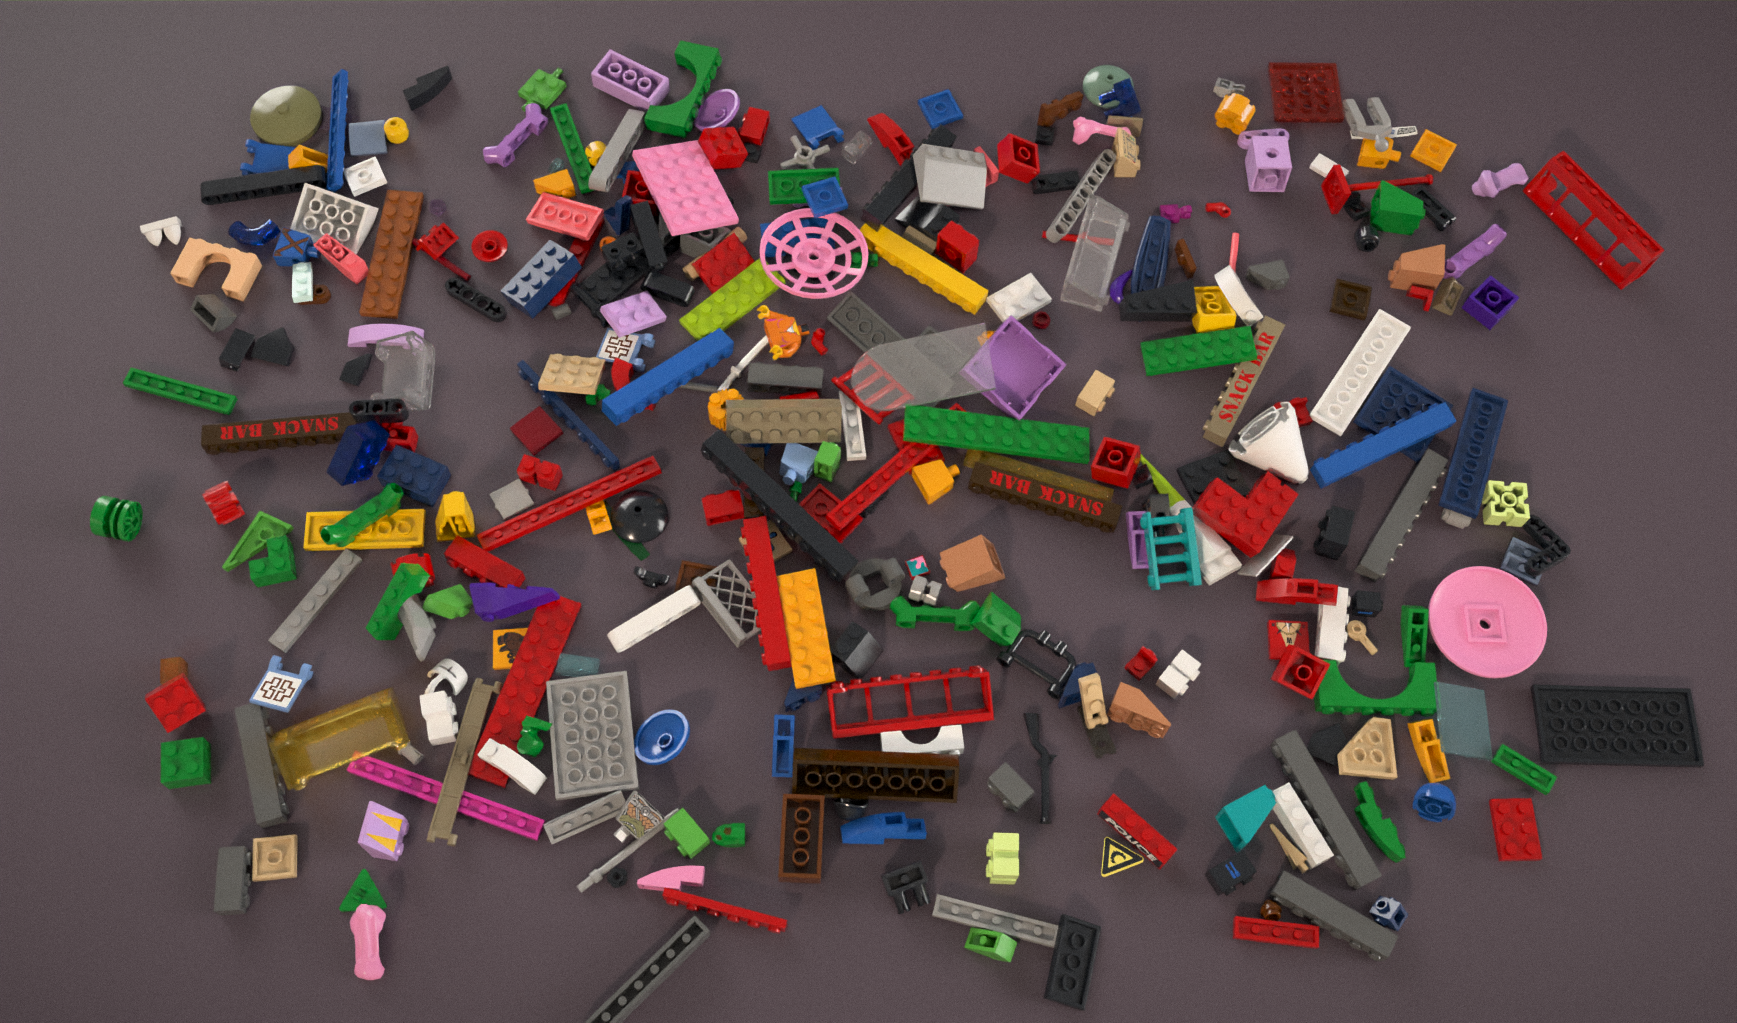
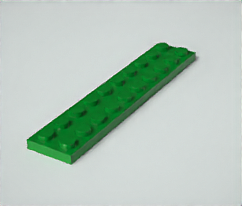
M910 404L905 405L903 441L1088 464L1089 428L1026 419L1018 420L1010 417Z

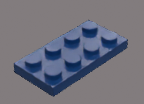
M824 218L800 220L803 228L819 227L825 229L828 222ZM793 221L780 226L771 236L781 241L788 233L796 230ZM771 223L760 224L761 238ZM806 233L807 239H820L822 234ZM796 236L786 244L794 248L800 242V239ZM829 237L827 243L835 249V242ZM769 242L766 245L765 258L776 257L777 247ZM782 250L781 256H785L787 252Z

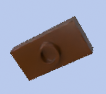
M1180 239L1177 241L1174 249L1177 261L1182 266L1187 279L1193 278L1197 267L1185 240Z

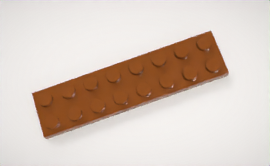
M387 190L359 311L361 316L398 318L413 249L412 240L416 236L424 199L423 192Z

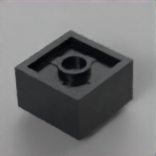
M1333 505L1330 510H1326L1324 519L1318 522V528H1320L1318 541H1315L1313 544V548L1316 549V555L1338 560L1348 546L1355 515L1354 511Z

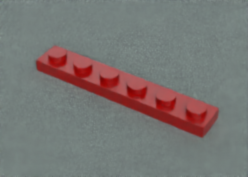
M604 218L601 219L589 241L575 238L569 249V252L575 255L582 267L605 224ZM581 269L551 299L548 305L556 307L565 303L570 293V287L575 283Z
M666 887L662 894L667 904L672 906L682 904L687 906L686 909L698 912L700 909L707 911L706 914L713 917L723 915L729 921L739 923L740 920L748 922V926L754 928L764 926L768 928V931L780 934V931L785 932L787 928V920Z

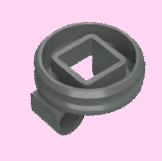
M872 558L856 565L845 586L851 598L858 606L869 611H881L889 608L890 603L900 595L901 580L905 579V574L896 558H891L887 561ZM880 574L887 589L870 596V590L865 580Z

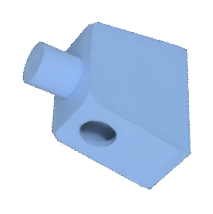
M787 443L779 471L780 475L784 476L783 482L787 485H792L794 481L805 483L814 472V459L818 451L798 443Z

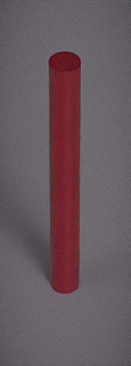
M414 238L412 244L417 247L419 245L418 239ZM442 255L436 259V261L468 282L471 279V275Z

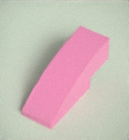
M704 866L667 868L638 879L637 885L640 889L664 891L665 887L681 891L682 885L703 887L705 869Z

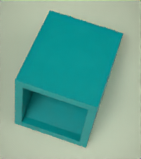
M1266 785L1224 806L1215 816L1236 853L1240 852L1249 843L1277 803L1273 791L1268 789Z

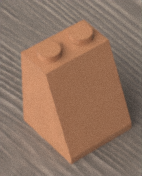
M1441 244L1402 253L1399 259L1395 260L1393 269L1388 273L1390 288L1407 290L1411 286L1435 291L1444 277L1445 245Z
M982 534L940 552V564L947 573L946 582L950 588L957 592L1005 579L994 544Z

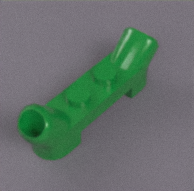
M396 483L386 484L380 494L337 523L324 526L320 533L322 540L327 545L347 546L355 540V535L383 516L387 515L390 517L400 509V500L404 495L402 488Z
M897 596L890 603V610L896 615V626L915 628L916 621L954 623V631L973 630L974 626L971 623L981 608L974 600H969L960 609H951L948 606L932 608L929 605L912 607L903 596Z

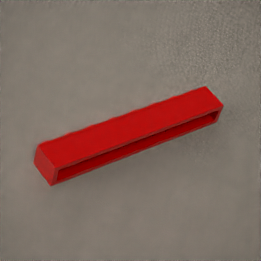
M762 516L743 520L744 527L740 528L742 539L746 538L747 544L743 546L745 556H749L750 562L746 563L748 574H752L753 580H749L751 592H755L756 598H752L754 610H758L759 616L755 617L757 628H761L762 633L758 635L760 647L764 646L765 653H761L762 663L767 665L768 671L790 668L792 664L767 518Z

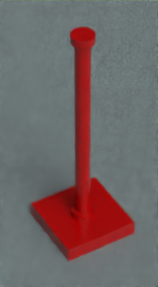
M1333 165L1321 184L1331 215L1339 213L1351 195V191L1377 189L1381 181L1348 185L1341 165ZM1427 174L1425 177L1387 180L1386 182L1396 187L1416 184L1431 185L1433 183V176Z

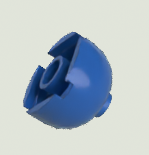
M1427 783L1417 790L1413 799V809L1415 810L1416 808L1419 811L1418 815L1428 821L1442 822V819L1446 818L1449 821L1455 814L1456 798L1453 792L1445 785Z

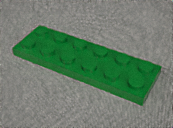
M1250 326L1140 342L1146 376L1257 360V352Z

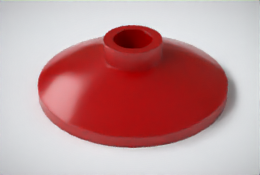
M487 230L479 233L473 239L471 249L477 259L484 262H494L506 254L508 242L502 233Z

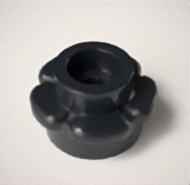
M618 867L612 868L610 874L607 875L608 883L613 888L624 886L628 880L626 870L623 868L619 869Z

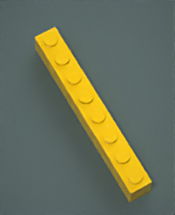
M866 223L860 228L869 250L874 254H878V257L887 260L892 266H897L905 274L913 276L921 284L931 287L934 292L947 297L950 302L960 305L965 311L971 312L974 315L985 303L988 296L987 289L893 231L882 226L876 232Z

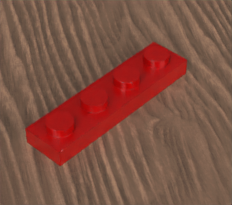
M1235 916L1233 918V939L1317 949L1319 948V926Z

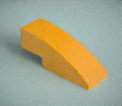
M1422 719L1407 723L1415 751L1429 782L1435 783L1450 779L1441 739H1437L1433 719Z

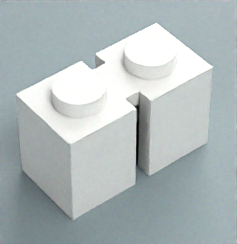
M1181 650L1171 665L1159 677L1155 685L1174 699L1178 694L1182 696L1189 688L1186 685L1189 680L1194 681L1200 674L1198 669L1201 663L1184 650Z

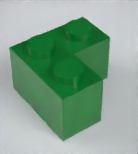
M287 535L266 539L268 557L249 561L250 579L257 588L296 580L293 544Z

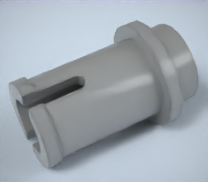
M403 740L397 746L398 754H403L413 765L418 764L424 757L423 754L411 745L410 741Z

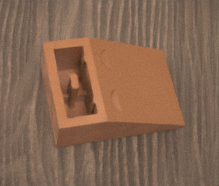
M1120 682L1107 716L1115 722L1129 724L1132 729L1146 731L1154 738H1163L1169 730L1171 723L1140 689Z

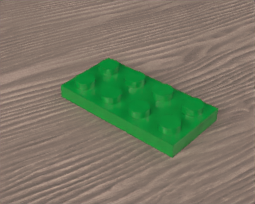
M839 168L768 171L770 205L807 203L802 192V186L828 178L836 177L840 186Z

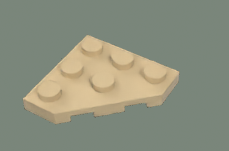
M1373 717L1363 725L1337 755L1339 775L1390 780L1397 778L1391 719Z

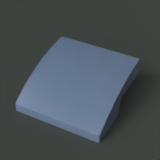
M385 120L349 123V144L352 157L388 154L387 136L384 131Z
M1512 537L1504 554L1500 569L1537 586L1542 574L1536 577L1530 576L1525 572L1524 565L1530 557L1543 550Z

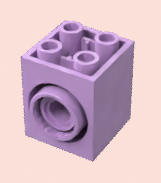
M1251 137L1245 158L1249 191H1285L1292 170L1287 137Z

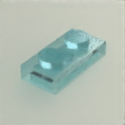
M560 653L556 674L571 677L597 675L600 660L598 658Z

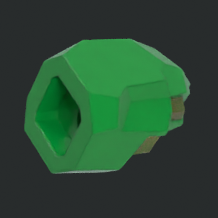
M745 823L723 824L717 827L712 834V840L726 848L744 847Z

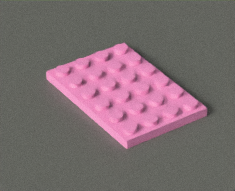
M698 140L633 150V159L672 236L738 224L739 218Z

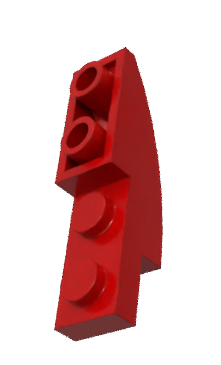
M879 113L867 119L883 147H889L900 166L905 160L910 159L909 156L915 146L905 132L891 118L883 113Z
M1315 579L1263 580L1257 582L1256 601L1295 605L1296 602L1336 606L1338 585L1318 583L1319 580Z

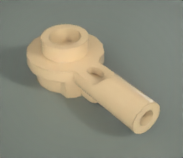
M1358 620L1349 622L1346 627L1347 635L1355 641H1360L1371 655L1377 653V648L1365 635V625Z

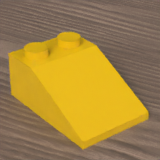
M1219 286L1194 287L1197 314L1193 317L1192 322L1197 334L1234 328L1237 315Z

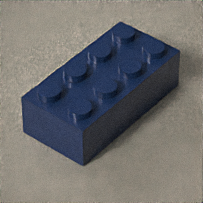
M549 240L505 285L501 292L509 304L533 319L575 276L582 266L573 253Z

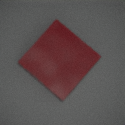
M540 406L510 427V431L533 456L563 435L561 428Z

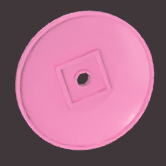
M1468 567L1447 576L1432 594L1428 607V623L1432 637L1441 652L1464 671L1485 678H1505L1526 670L1540 656L1547 637L1546 617L1535 594L1513 575L1491 567ZM1480 621H1485L1488 624L1489 628H1482L1480 626Z

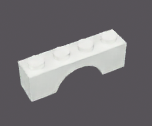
M961 725L942 726L938 736L927 744L912 743L904 737L901 731L880 733L881 751L957 754L960 756L964 751Z

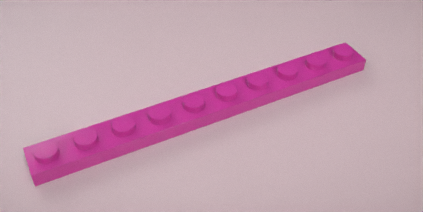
M355 752L347 768V771L351 774L436 805L443 785L439 781L359 752ZM463 791L457 811L458 813L538 841L544 828L543 824L546 823L543 819Z

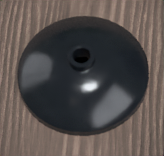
M633 490L622 495L614 503L610 515L611 524L615 533L623 540L631 543H646L656 539L665 530L668 523V509L663 499L657 494L648 490ZM641 509V512L637 513L635 510Z

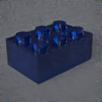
M376 421L347 426L326 472L341 486L368 480L373 474L375 465L380 460V455L387 445L390 434Z

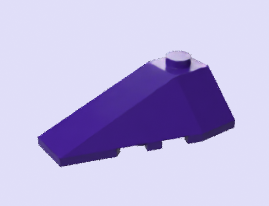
M470 583L475 613L486 622H493L494 619H504L560 599V595L553 588L527 586L526 589H522L508 584L507 588L496 587V583Z

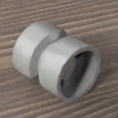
M916 575L908 599L916 602L922 600L925 605L934 608L939 598L942 584L935 581L928 582L927 578ZM926 589L930 590L929 594H924Z

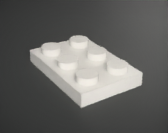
M1029 273L987 297L986 302L1000 320L1004 322L1010 315L1019 321L1051 303L1052 298L1032 273Z

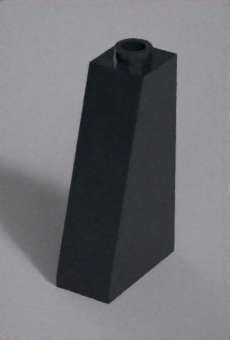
M648 200L630 205L631 219L638 239L644 248L649 270H654L655 272L664 270L667 267L668 261Z

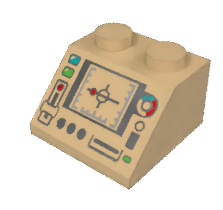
M1117 127L1112 151L1116 155V161L1113 164L1114 177H1135L1137 170H1140V160H1137L1139 146L1136 145L1135 138Z

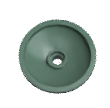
M1101 65L1091 69L1083 81V92L1087 99L1102 108L1112 109L1123 106L1131 99L1134 91V84L1130 75L1123 69L1113 65Z

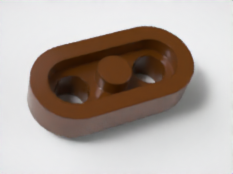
M313 285V301L299 302L298 304H325L330 300L331 292L325 285Z

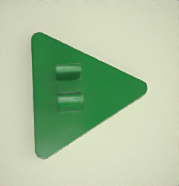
M366 869L361 870L340 905L339 910L341 912L356 911L357 907L361 904L374 905L381 909L387 907Z

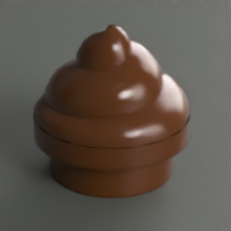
M1267 899L1260 908L1261 916L1264 920L1277 921L1281 918V907L1276 902Z

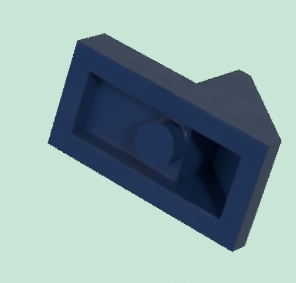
M627 195L617 200L614 207H610L603 212L609 224L619 236L629 230L632 197Z

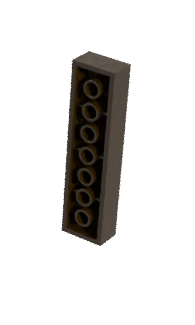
M794 748L792 794L825 795V798L957 803L959 755Z

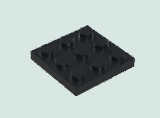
M1228 449L1178 467L1176 470L1193 504L1199 499L1207 485L1217 477L1243 497H1246L1250 492Z

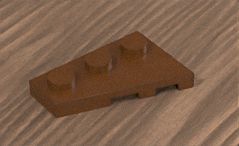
M1077 91L1064 96L1060 101L1057 99L1052 100V104H1041L1037 126L1050 127L1055 121L1065 118L1072 111L1078 110L1082 105L1083 94Z

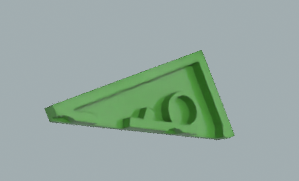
M259 511L222 568L227 572L231 571L267 547L266 539L287 535L293 531V526Z

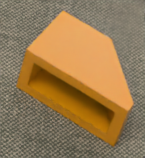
M298 145L288 155L289 169L320 165L325 168V173H327L328 155Z
M567 169L533 180L538 194L545 192L566 199L576 196L574 184Z

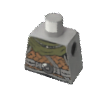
M633 791L615 818L622 826L613 835L622 843L630 834L639 840L660 824L665 817L637 791Z

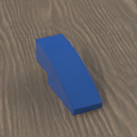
M774 715L772 777H792L795 715Z

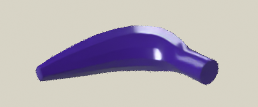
M1133 270L1121 274L1111 283L1110 296L1115 303L1119 304L1124 298L1123 288L1132 276Z

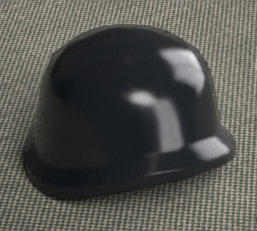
M838 798L836 801H833L839 818L853 821L865 814L866 807L869 805V799Z

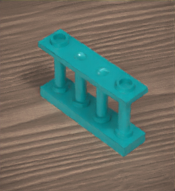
M1192 507L1180 509V513L1175 516L1151 518V512L1143 513L1140 518V525L1144 529L1150 574L1147 576V581L1151 590H1159L1161 583L1179 581L1189 582V586L1202 585ZM1179 523L1182 526L1180 535L1153 536L1152 526ZM1178 542L1184 544L1185 552L1183 554L1156 557L1155 545ZM1184 561L1187 565L1185 573L1158 576L1157 564Z

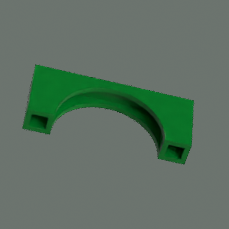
M680 40L674 53L676 63L687 68L697 78L696 84L684 99L674 104L665 106L650 105L644 120L647 130L686 138L688 132L692 130L694 119L698 117V109L704 103V96L710 90V83L716 76V70L721 65L722 57L719 54V48Z
M1323 660L1329 663L1330 666L1314 695L1315 711L1322 712V714L1342 712L1344 715H1351L1354 712L1362 713V715L1381 713L1383 716H1390L1394 713L1401 714L1402 716L1421 714L1423 717H1430L1440 709L1435 663L1415 662L1409 668L1408 683L1401 694L1388 699H1373L1357 693L1347 685L1339 673L1336 660Z

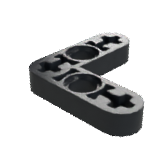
M1530 515V519L1523 525V529L1544 550L1530 557L1524 565V570L1530 576L1536 577L1565 561L1571 550L1538 516ZM1542 535L1548 536L1551 541L1545 540ZM1543 556L1549 557L1552 562L1546 561Z

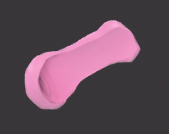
M1078 117L1073 121L1075 130L1072 140L1080 145L1086 142L1094 133L1115 137L1117 127L1087 120L1085 117ZM1119 127V128H1122L1123 130H1125L1126 132H1128V133L1131 135V132H1130L1129 128H1127V127Z
M361 904L357 907L350 920V928L355 938L356 964L354 972L358 978L365 980L381 979L385 971L379 957V933L383 928L386 913L380 907Z

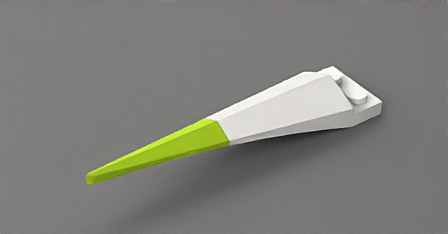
M1141 454L1140 461L1142 465L1147 464L1158 493L1169 494L1170 515H1178L1180 509L1190 508L1189 503ZM1193 515L1200 573L1210 586L1240 569L1242 564L1231 551V547L1212 528ZM1175 523L1179 533H1181L1182 526L1179 523Z

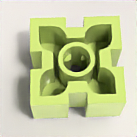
M1488 481L1482 498V504L1487 505L1483 509L1484 524L1500 525L1504 521L1506 526L1522 527L1530 519L1529 504H1524V501L1528 498L1527 483L1511 482L1509 486H1504L1503 481Z
M993 833L992 838L988 839L986 856H990V860L986 864V877H990V884L1016 883V879L1019 876L1018 833Z

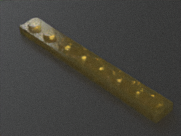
M968 449L963 466L974 468L975 462H979L1111 502L1114 489L987 451Z

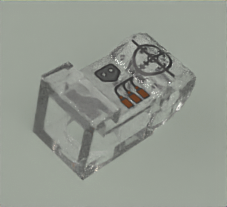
M859 131L851 141L845 142L842 145L841 156L854 165L870 148L873 138L863 131Z

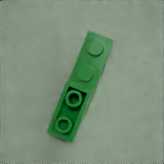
M1367 781L1359 783L1353 788L1360 804L1354 809L1358 821L1380 851L1395 863L1402 861L1406 858L1405 848L1399 842L1395 824L1391 822L1390 818L1382 820L1381 809L1376 805L1374 791Z

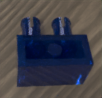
M1130 78L1113 84L1111 91L1098 95L1101 106L1114 100L1119 103L1118 107L1104 111L1106 120L1108 115L1133 117L1141 113Z

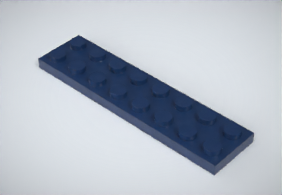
M1476 388L1471 389L1438 506L1476 519L1478 516L1508 400Z

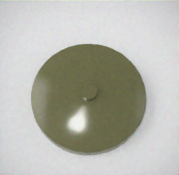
M281 86L266 92L255 102L250 114L251 126L260 140L266 144L289 147L299 145L310 139L318 131L323 118L322 108L316 96L307 89L298 86Z

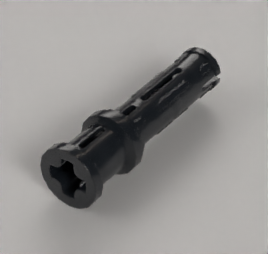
M578 282L574 283L570 287V291L591 311L592 317L597 318L601 322L603 328L609 327L610 324L600 312L601 306L604 304L598 303Z

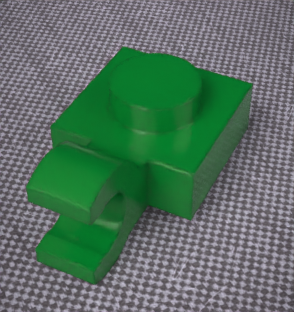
M851 252L850 268L861 269L862 252ZM878 254L868 255L867 266H878Z

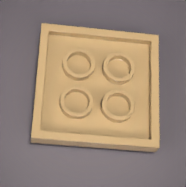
M550 354L538 383L539 390L595 395L606 366L605 359Z

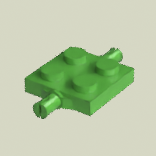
M558 67L553 74H548L538 69L521 87L518 95L527 101L522 106L524 112L525 107L531 103L538 104L541 108L547 110L567 87L566 82L558 79L563 73L561 68Z

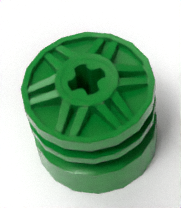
M101 496L95 502L91 511L90 528L92 533L96 536L113 537L117 540L131 542L135 539L141 528L143 519L142 506L136 501Z

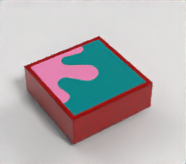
M923 555L905 561V566L911 580H914L916 575L923 577L930 574Z

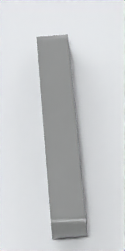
M634 109L627 111L589 177V189L603 192L610 190L646 126L644 117L647 112Z
M1104 150L1095 158L1048 228L1046 237L1050 242H1058L1069 232L1116 161V155L1112 150Z

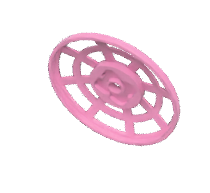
M810 208L798 209L778 217L765 230L760 243L762 267L774 284L793 295L811 299L837 296L858 283L866 270L868 247L863 234L850 220L837 213L818 217L828 220L825 229L819 227L803 228L800 218L814 216ZM793 221L796 230L788 233L781 241L771 236L780 226ZM835 223L846 228L856 240L846 244L840 236L832 232ZM806 233L822 234L820 239H807ZM796 236L800 239V242L794 248L786 244ZM830 237L835 240L841 247L833 249L827 243L828 238ZM767 242L777 247V264H766L765 249ZM860 246L862 252L861 269L850 268V250ZM782 250L792 255V262L782 264ZM845 254V266L835 264V257ZM816 256L818 259L812 260L809 257ZM795 268L801 275L797 280L789 275L786 270ZM831 270L841 273L832 281H829L826 277V274ZM770 271H780L786 279L795 285L793 288L786 286L776 279ZM846 274L857 275L851 283L843 288L835 290L832 285L840 282ZM808 277H818L822 284H808L805 282ZM802 287L810 289L825 288L827 292L808 293L802 292L800 289Z

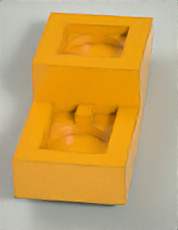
M604 500L586 507L593 535L612 529Z

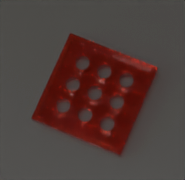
M1269 62L1268 74L1274 122H1343L1344 115L1336 63ZM1287 76L1291 80H1285L1283 77ZM1300 77H1305L1307 80L1304 81ZM1317 77H1322L1324 81L1318 80ZM1285 90H1289L1293 94H1287ZM1305 90V91H1307L1309 94H1304V93H1302V91ZM1319 91H1324L1326 94H1320ZM1287 104H1291L1294 108H1289ZM1304 104H1308L1311 108L1304 107ZM1324 104L1328 108H1322L1320 105Z

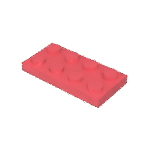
M543 192L526 218V221L534 226L589 241L604 216V210Z

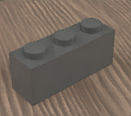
M245 846L221 847L218 849L214 912L219 915L246 914V907L250 905V897L247 893L248 886L251 885L249 866L252 865L253 854Z

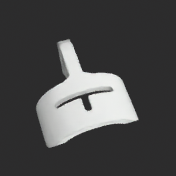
M443 659L428 672L427 676L430 678L435 673L439 675L430 682L425 690V694L434 693L436 686L444 678L450 682L453 694L456 696L467 683V673L455 661Z

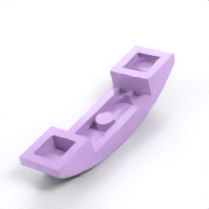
M398 324L357 326L349 330L348 347H367V343L403 344L404 347H423L424 330Z

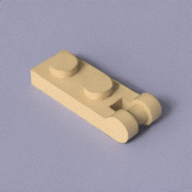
M1098 673L1079 678L1078 682L1087 728H1095V725L1100 723L1101 725L1107 724L1108 717L1105 711L1100 676ZM1098 713V716H1092V714Z

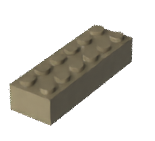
M840 399L726 400V436L734 444L841 442L842 406Z

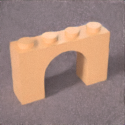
M189 238L171 271V275L176 283L194 287L206 266L215 262H226L231 265V269L221 288L227 297L244 302L262 267L258 257L253 253L240 252L235 248L229 249L218 243L211 244L203 239Z

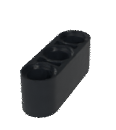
M652 270L647 272L640 285L642 291H648L652 296L682 307H688L696 291L688 283Z
M398 398L356 400L349 405V412L358 424L399 423L406 421L409 417V411L405 402Z

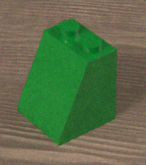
M1381 180L1371 199L1370 226L1375 227L1377 231L1412 236L1415 229H1418L1420 220L1424 219L1425 216L1423 201Z

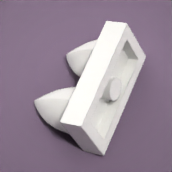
M175 216L142 225L140 229L147 240L155 246H159L162 240V232L165 233L172 243L177 245L181 237L180 227H182L181 220Z

